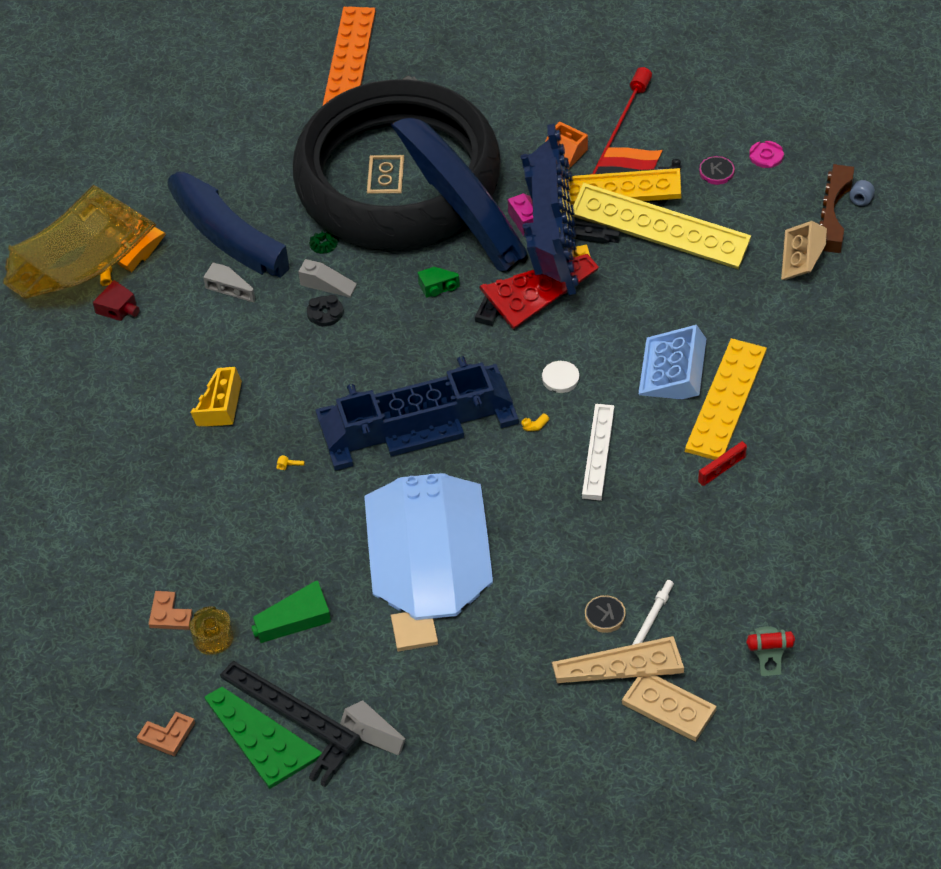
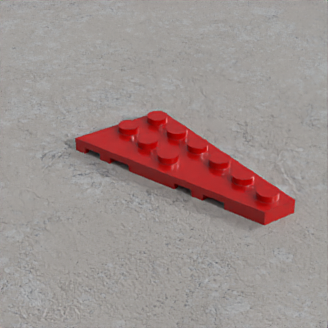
M588 254L574 257V260H571L575 269L573 274L577 275L579 283L599 268ZM534 270L513 275V277L508 279H500L491 284H483L479 287L513 330L568 291L565 282L557 281L544 274L535 275Z

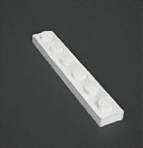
M595 404L582 499L602 501L614 405Z

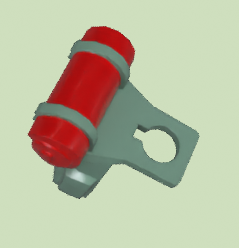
M764 626L749 632L746 644L748 649L754 651L759 658L761 676L781 674L783 652L786 648H793L795 641L791 631L785 632L776 627ZM768 658H772L776 662L775 669L767 670L765 668Z

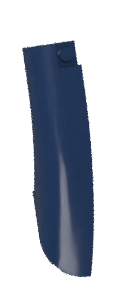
M405 118L391 124L428 183L437 189L464 220L498 271H505L517 260L523 259L527 254V250L499 206L475 174L440 135L427 123L415 118Z
M176 172L169 177L168 189L180 209L191 223L219 249L261 275L267 271L270 275H276L281 278L289 270L286 245L263 234L242 220L224 203L219 196L217 188L185 172Z

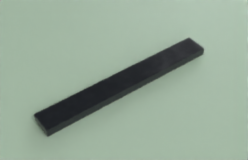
M234 660L220 674L223 680L347 755L361 740L360 735Z

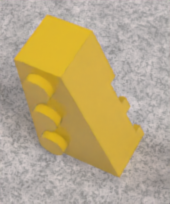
M236 367L217 368L207 384L208 389L205 394L199 397L200 402L190 412L196 426L233 425L242 383Z

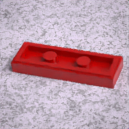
M741 441L699 470L698 482L705 486L746 457L747 445Z

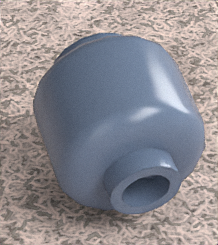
M866 180L857 181L850 191V199L855 205L866 206L871 202L875 189Z

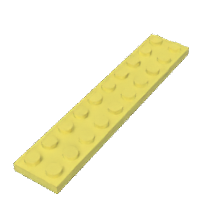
M583 183L574 203L575 215L572 216L608 226L610 229L738 270L751 240V235Z

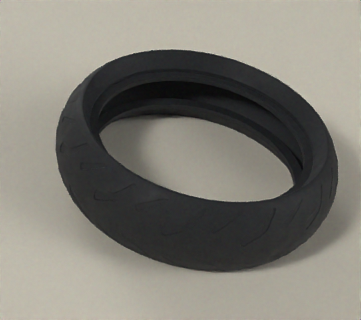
M393 79L371 82L349 89L324 104L310 118L298 138L293 157V179L297 194L308 214L322 228L350 244L380 251H407L435 245L451 238L468 227L442 195L418 203L396 206H381L357 202L342 195L331 186L323 174L325 163L333 150L347 138L369 129L391 125L401 119L415 118L427 123L431 128L449 134L465 148L471 159L470 170L492 197L500 175L501 158L495 133L488 120L477 107L460 94L429 82Z

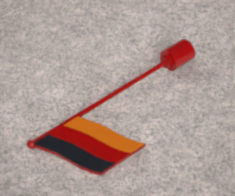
M645 67L638 68L631 80L630 88L633 90V93L592 174L654 170L663 150L649 151L610 147L636 93L645 92L652 78V72Z

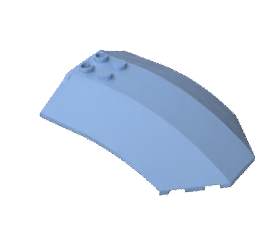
M445 473L397 478L395 481L364 496L372 592L375 597L386 600L388 605L399 611L404 610L415 620L452 617L462 612L461 608L467 603L471 604L480 596V592L485 587H489L493 583L481 484L449 476Z

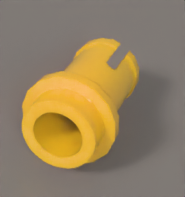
M102 263L98 268L100 284L102 286H107L112 282V267L108 263Z

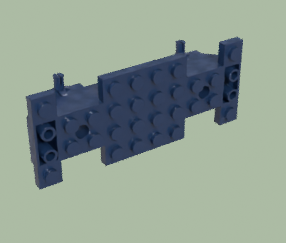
M555 124L547 125L549 139L532 154H523L520 157L533 203V223H524L522 226L535 275L544 274L557 281L565 282L569 295L576 294V286H579L578 277L573 274L575 269L573 261H571L574 260V250H577L576 241L573 239L576 238L574 228L576 224L574 216H572L575 215L573 204L570 205L571 196L568 191L571 189L573 175L568 170V158L564 157V144H560V131L556 130Z
M461 356V358H457L460 367L446 371V377L374 394L373 390L357 392L355 385L351 384V388L349 384L347 386L349 395L336 399L335 406L331 405L315 409L334 470L353 466L349 451L386 443L390 457L464 438V432L460 423L494 414L500 428L519 424V418L513 406V401L497 364L484 366L483 362L467 364L465 357Z

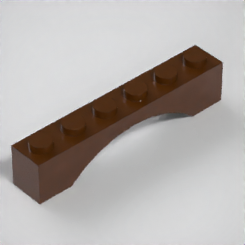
M833 164L832 171L828 172L827 181L830 183L826 184L825 194H828V196L824 195L823 206H826V208H822L821 219H824V221H820L819 224L827 228L826 245L822 251L841 253L844 228L839 224L834 208L837 202L846 193L851 191L854 167Z

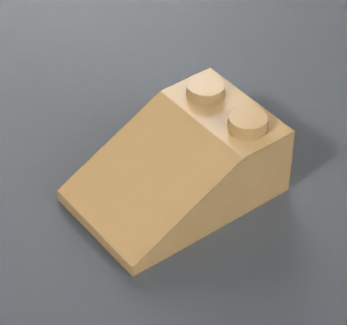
M810 221L785 230L781 280H787L811 272L826 245L827 228L814 221Z

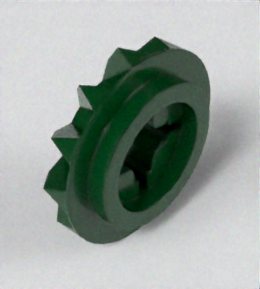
M321 231V233H315L314 236L310 237L309 245L314 252L326 254L332 252L337 247L338 240L329 232L324 233Z

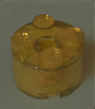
M213 606L204 607L196 611L192 621L190 620L189 623L194 646L206 655L220 653L231 646L233 630L228 613L223 609L219 610Z

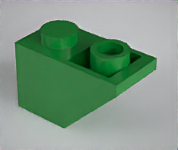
M431 267L417 272L418 284L426 298L437 296L446 291H453L460 287L458 273L438 267Z

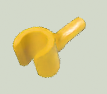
M282 455L278 458L276 468L286 470L287 465L304 466V461L289 460L288 457Z

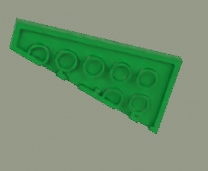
M220 687L204 697L207 704L269 789L313 764L322 754L321 751L224 687Z

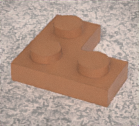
M155 591L149 628L190 630L192 609H173L176 593Z
M175 712L166 728L147 721L137 736V740L139 743L175 757L193 728L195 720Z

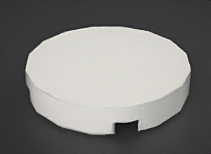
M567 361L552 362L543 369V385L550 391H556V393L569 392L579 382V371L574 364Z

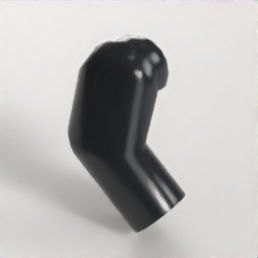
M673 159L672 165L669 167L658 166V170L681 169L680 159Z

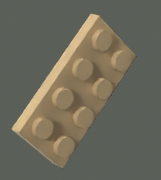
M656 675L637 677L622 699V704L695 742L717 706Z

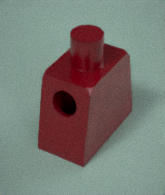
M115 280L93 301L96 314L122 321L127 314L136 317L140 311V308L136 306L134 294Z

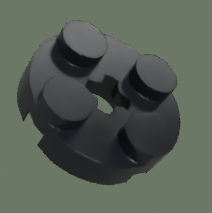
M320 296L309 300L307 317L310 322L326 327L336 324L342 318L343 305L337 299V296Z

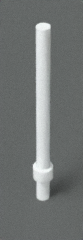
M667 580L662 590L658 591L655 603L632 645L643 643L662 605H665L669 599L668 594L674 585L671 580Z

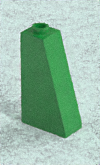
M312 582L253 617L255 625L251 626L254 638L258 637L260 643H264L331 623L330 613L319 582Z

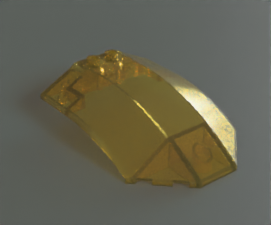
M93 184L51 225L14 246L9 245L8 250L10 254L5 266L7 274L3 279V284L24 299L77 286L95 278L114 266L156 224Z

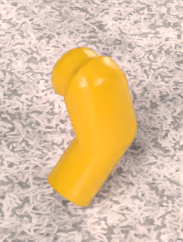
M543 413L536 421L524 418L521 422L522 428L525 431H539L549 421V417Z

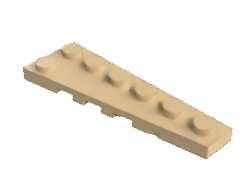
M674 636L552 662L557 683L684 673V666Z

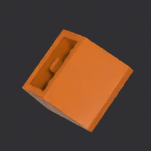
M559 122L555 127L561 134L560 144H564V157L568 158L569 170L588 150V135Z

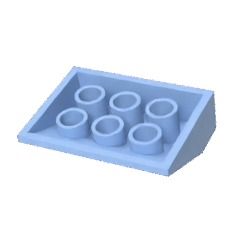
M697 325L647 337L639 395L686 399L700 394L706 337Z

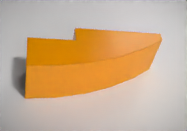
M151 225L132 238L115 256L114 260L119 266L133 272L141 260L145 261L148 259L166 234Z

